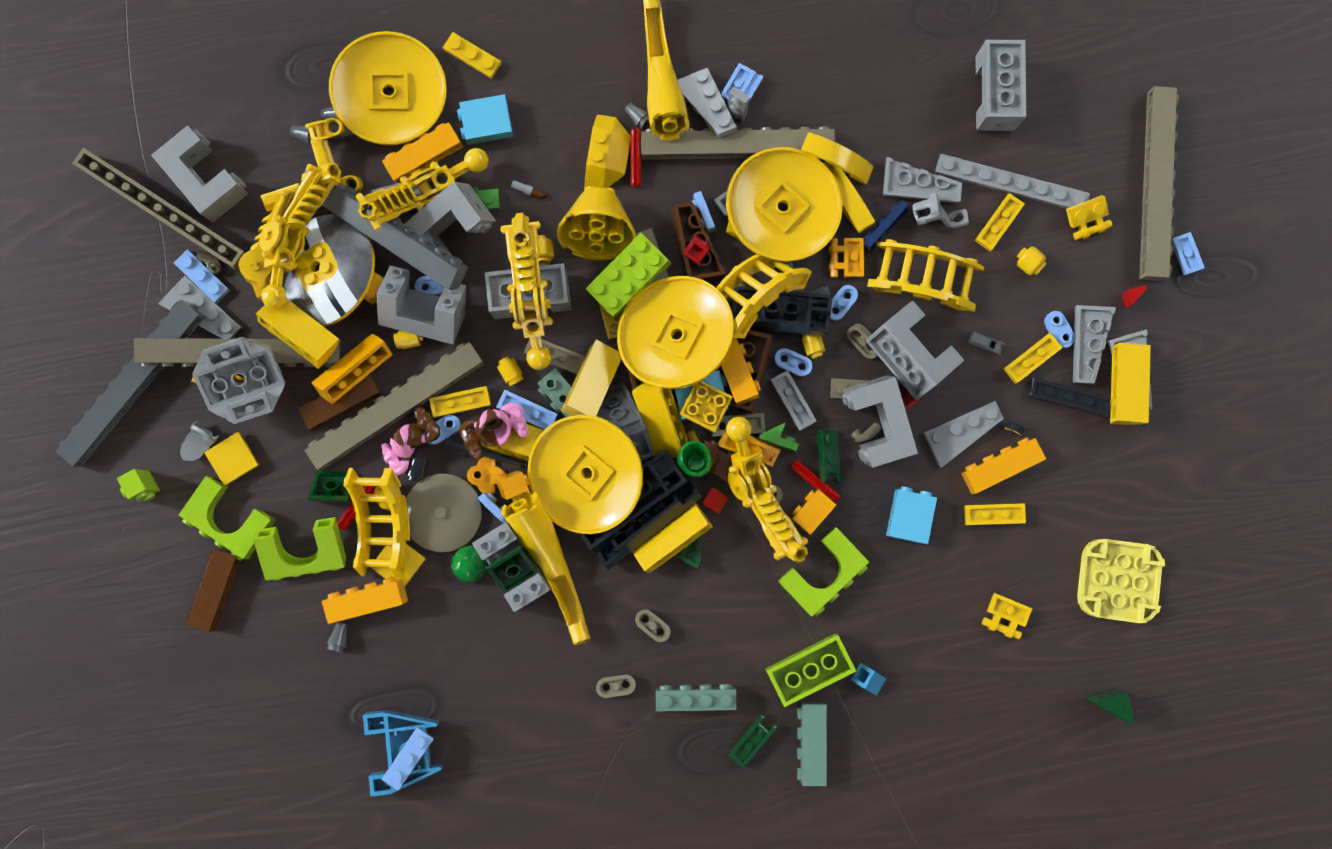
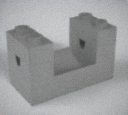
M985 40L976 55V75H982V104L976 111V131H1015L1026 118L1025 40Z
M187 125L151 156L196 210L213 223L249 193L244 189L246 184L233 172L230 174L225 169L207 184L203 182L192 167L212 152V149L208 146L210 141L197 129L193 130Z
M452 182L404 225L414 228L416 233L429 238L431 243L446 249V253L453 256L438 236L458 219L466 232L484 234L492 229V224L496 220L470 184Z
M564 263L539 266L541 281L546 280L548 283L547 288H544L546 299L549 298L552 313L571 311L568 275ZM512 271L485 272L489 313L494 319L514 317L509 309V303H512L511 292L509 293L507 290L508 285L513 284ZM533 291L523 292L524 301L534 300Z
M390 266L377 292L378 325L454 344L465 318L466 285L461 284L459 288L451 290L444 287L439 297L410 289L409 270Z
M912 300L865 341L915 400H917L942 381L964 359L952 345L936 358L929 353L910 331V328L925 316Z
M887 375L843 389V403L845 406L848 405L850 409L856 411L876 404L885 435L883 438L859 445L861 450L858 451L861 462L864 461L865 464L873 468L918 454L896 377Z
M507 522L472 543L480 558L486 560L489 565L518 546H522ZM530 555L529 557L539 573L504 594L514 612L552 590L547 579Z

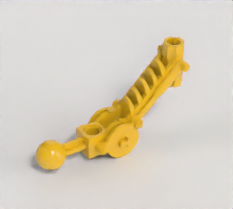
M473 148L465 154L464 161L450 169L446 165L439 167L437 161H433L429 168L421 171L418 169L409 178L406 176L400 177L402 183L389 189H380L365 196L362 193H358L356 196L360 204L358 212L365 221L371 222L375 230H380V224L395 219L404 212L414 208L420 211L452 182H455L454 179L469 171L474 173L484 171L489 164L488 155L480 148ZM446 175L448 181L445 184H440L437 182L438 176ZM430 181L433 182L434 186L436 187L435 189L431 188L429 184ZM419 189L422 195L416 197L414 190ZM368 209H371V215L367 214Z
M334 162L320 167L308 164L306 167L307 172L302 174V183L298 187L295 197L284 216H276L275 221L269 222L261 232L259 245L263 250L262 257L265 258L264 268L272 271L270 285L263 289L261 298L264 305L270 309H279L285 305L287 293L282 287L283 274L296 269V259L304 249L305 235H308L310 229L306 227L316 210L324 203L334 185L341 183V170L338 164Z
M299 183L261 195L266 211H271V214L263 218L261 223L266 224L261 226L258 232H262L269 222L275 221L276 216H284L295 197ZM261 234L257 235L254 241H259ZM259 242L252 245L250 251L242 255L238 266L245 280L252 284L257 299L261 300L263 289L270 285L272 271L264 268L265 258L262 257L263 250L260 248Z
M516 213V216L512 218V225H504L500 228L502 234L505 233L507 254L512 271L513 284L507 287L509 293L511 292L512 302L509 303L510 313H513L514 316L513 328L515 330L523 329L524 338L530 339L531 349L526 357L529 366L535 370H542L550 364L551 354L543 346L541 336H544V326L552 325L553 319L548 317V308L551 307L549 298L546 299L544 288H547L548 283L546 280L541 281L540 251L537 229H540L541 224L539 221L529 222L528 216H525L523 213ZM533 291L534 300L524 301L523 292Z
M734 417L728 422L726 428L729 438L736 442L738 451L731 455L733 466L729 467L730 473L727 476L729 486L734 495L743 501L744 507L748 508L751 506L770 545L776 552L774 553V558L780 560L787 556L793 561L800 563L805 560L808 554L807 548L804 547V545L808 544V539L800 536L790 517L782 510L773 494L777 492V489L774 485H771L770 473L762 462L763 454L749 449L747 438L750 436L752 429L750 422L744 417Z

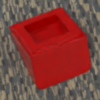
M695 235L683 254L699 265L711 248V245Z
M1144 285L1125 291L1122 294L1125 307L1127 308L1134 304L1145 292L1147 286Z
M909 391L901 395L905 411L919 402V399L915 400Z
M712 487L702 504L719 514L729 497Z

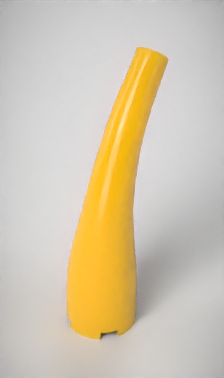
M643 0L648 59L647 109L652 134L660 136L661 140L672 141L680 138V134L684 131L687 132L690 124L686 104L670 58L661 0Z
M530 491L513 497V503L508 507L506 505L503 506L501 510L503 517L518 538V541L547 579L561 608L573 644L580 645L590 641L591 638L582 607L563 556L553 522L536 492L531 494Z

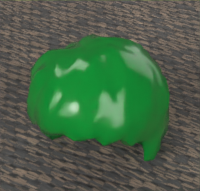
M688 441L680 448L677 455L678 467L691 477L706 475L712 465L709 448L699 441Z
M473 545L460 548L452 557L451 568L453 574L463 582L475 583L486 573V560L480 558Z

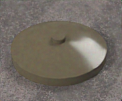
M435 474L419 481L410 490L406 498L411 538L421 547L434 552L455 551L468 544L478 532L482 522V504L478 499L479 495L476 490L464 479L450 474Z

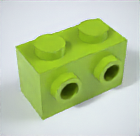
M133 469L117 478L121 486L120 491L122 495L129 500H144L146 502L153 499L155 494L160 491L148 470Z

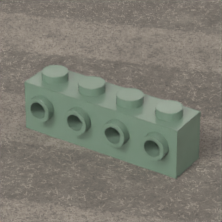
M553 369L537 384L540 386L538 391L544 398L549 397L552 400L550 405L559 413L570 392L571 386L556 369ZM562 412L565 417H569V416H570V415H568V414Z
M709 684L700 685V688H692V685H680V688H672L671 685H661L660 689H656V711L736 710V689L731 687V684H720V687L713 688Z

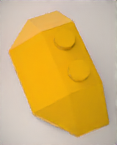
M596 116L586 163L584 189L587 186L609 188L625 175L631 136L616 117Z

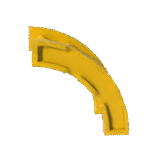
M886 239L885 242H877L876 246L885 250L880 276L877 279H869L867 287L877 292L902 294V291L913 293V297L931 300L933 297L940 299V304L958 311L975 312L976 304L969 301L968 293L973 271L984 270V266L977 263L978 260L943 252L936 246H928L926 248L901 244L890 239ZM893 252H903L906 255L901 277L897 282L889 281L887 276ZM914 254L928 257L923 282L920 286L909 284L908 281ZM936 259L949 262L944 288L941 291L931 289L932 286L930 285ZM957 265L966 269L960 296L952 295L953 291H951Z
M758 254L735 266L716 287L725 299L729 296L743 306L734 319V338H745L752 324L758 318L757 312L763 306L768 307L774 300L779 298V293L804 289L812 271L807 268L792 269L783 262L766 259ZM774 267H776V268L780 269L781 271H783L784 273H778L777 271H775V270H773V269H774ZM762 271L773 279L766 284H762L751 277V275ZM742 281L758 290L748 300L734 291Z
M349 468L347 476L344 478V487L352 499L358 527L357 552L353 568L361 576L366 575L367 567L389 568L396 577L404 578L409 552H405L406 541H410V524L405 495H401L399 490L401 483L392 468H385L381 478H359L354 469ZM363 486H380L384 494H366ZM368 502H388L391 515H370ZM371 523H392L393 538L371 537ZM371 545H393L391 559H369Z

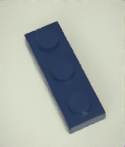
M904 200L899 204L896 203L891 208L889 216L879 221L877 224L878 228L874 232L868 233L864 239L865 250L871 254L877 247V242H881L907 214L909 210L908 203Z

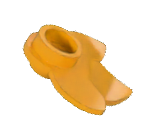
M482 457L478 461L477 466H473L468 470L467 479L471 484L477 485L480 492L494 494V484H497L495 479L506 475V473L495 466L496 460ZM474 472L480 473L479 479L474 477Z

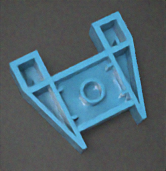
M389 710L366 712L363 714L365 735L385 733L388 769L417 727L428 733L427 727H435L439 724L438 720ZM429 747L400 789L443 768V764L431 765ZM387 771L372 772L369 775L370 797L392 794L398 791L382 780Z

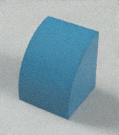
M860 663L851 680L877 696L886 678Z

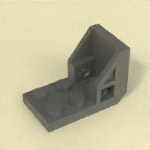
M622 382L608 388L596 416L612 422L626 433L636 447L641 461L655 456L643 419L625 383Z

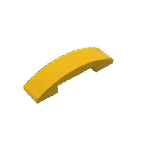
M810 132L807 134L801 148L802 152L817 159L821 158L849 173L850 177L863 184H867L873 170V166L860 155L834 141Z

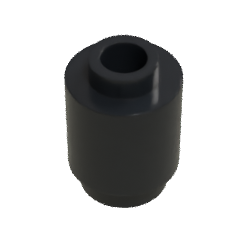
M413 452L408 469L405 472L408 475L407 479L419 482L420 478L424 479L429 463L427 461L428 456Z

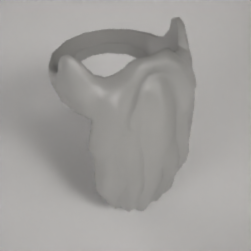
M195 421L190 428V433L181 445L180 455L184 461L199 459L217 441L219 435L213 437L210 430L206 427H199V421Z

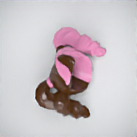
M508 403L501 410L488 409L484 411L477 421H465L461 425L459 433L464 440L465 449L469 450L470 456L480 460L482 457L480 441L488 446L502 445L508 440L511 428H515L516 433L523 438L528 436V428L523 408L517 403Z
M419 405L413 407V413L418 420L417 424L404 425L394 434V439H390L391 447L386 443L381 445L385 462L389 464V468H392L397 476L404 474L408 469L410 457L416 447L425 442H433L440 436L439 425L433 421L430 413L426 412L424 407Z

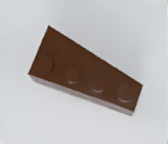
M693 202L673 204L670 211L683 276L695 277L704 281L723 279L726 272L722 268L719 257L714 251L708 234H706ZM695 235L711 245V248L699 265L683 254Z
M749 330L745 338H737L739 345L743 343L747 353L744 355L746 363L750 361L754 373H751L753 381L758 380L761 387L773 338L772 335ZM733 397V408L753 414L757 399L738 406Z

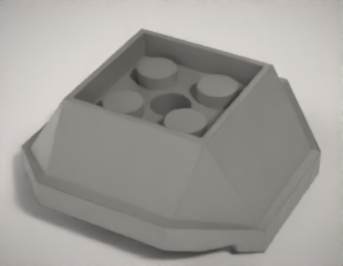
M244 337L204 349L192 373L208 410L226 418L233 424L273 412L286 383L271 347ZM241 374L245 380H238L235 375Z

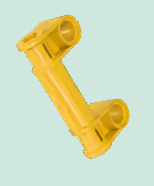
M336 118L306 124L305 127L309 130L311 136L310 143L318 167L334 162L328 139L343 135L346 130L344 124ZM334 122L339 124V130L336 133H333L331 130V125ZM349 175L340 178L341 183L345 186H349L348 183L351 179L356 180V193L360 192L363 188V182L358 176Z

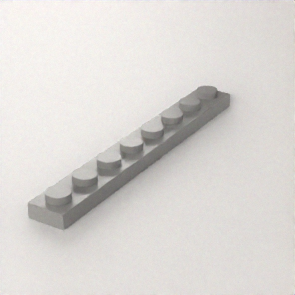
M944 154L939 155L935 170L937 175L1065 209L1088 201L1090 193Z

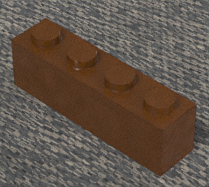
M370 373L335 403L331 404L320 396L315 400L309 399L305 401L298 410L308 429L315 431L381 396L382 392Z
M213 549L209 553L207 558L208 566L200 577L201 585L194 594L193 600L195 602L187 613L186 618L188 621L186 625L206 632L216 630L241 561L237 559V556L222 549Z

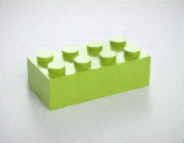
M640 233L586 290L613 317L618 319L623 314L628 303L646 286L653 283L672 263L646 236Z
M836 633L765 668L784 707L856 672L839 635Z

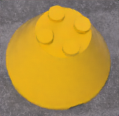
M585 187L584 192L579 196L557 228V238L561 246L572 250L573 255L589 260L615 259L636 238L634 227L613 188Z

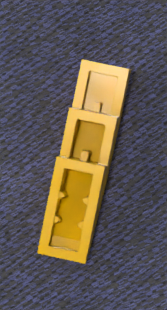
M826 161L824 163L825 166L831 171L840 188L842 211L858 233L876 224L865 203L843 170Z

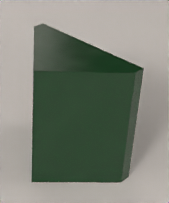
M316 471L308 495V501L352 502L347 489L344 487V478L348 472Z
M518 546L485 567L504 594L539 573L522 546Z
M1111 689L1087 695L1086 700L1116 718L1134 724L1135 719L1126 692Z

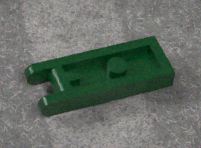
M837 430L817 431L820 480L822 483H827L828 475H833V481L839 483L841 481Z
M763 713L728 753V756L742 768L746 766L778 727L775 724L770 729L761 723L765 718Z

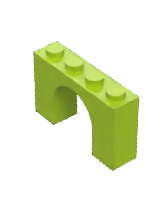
M205 476L179 513V516L183 518V523L198 528L202 536L214 539L218 547L229 549L232 555L237 556L238 560L249 559L256 550L253 541L256 531L271 528L276 520L262 510L254 509L239 530L230 534L221 531L214 522L213 513L216 504L228 487L224 486L214 477Z
M332 517L315 521L313 533L318 551L306 558L295 557L285 551L281 544L277 527L257 530L253 541L265 580H280L284 577H299L303 574H318L322 571H337L344 568L347 557L336 518Z
M834 527L820 540L834 555L839 565L838 576L830 586L814 588L794 568H791L778 580L780 585L811 617L814 614L816 617L821 614L825 609L823 606L828 601L832 603L839 596L837 592L842 588H848L854 582L852 578L856 574L860 576L868 568L866 565L869 561L837 527Z

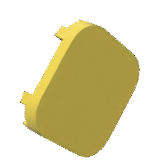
M1095 539L1089 542L1084 548L1081 557L1077 593L1081 609L1087 615L1097 618L1147 623V621L1153 619L1159 613L1161 606H1158L1162 566L1165 567V559L1162 558L1154 546L1110 539Z

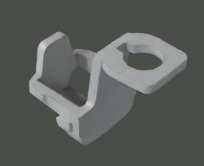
M937 192L930 194L927 200L917 202L912 206L914 217L919 226L935 220H942L946 227L958 228L969 223L966 209L954 211L947 215L940 205ZM930 208V215L921 217L919 210ZM958 215L964 216L960 222L951 221Z

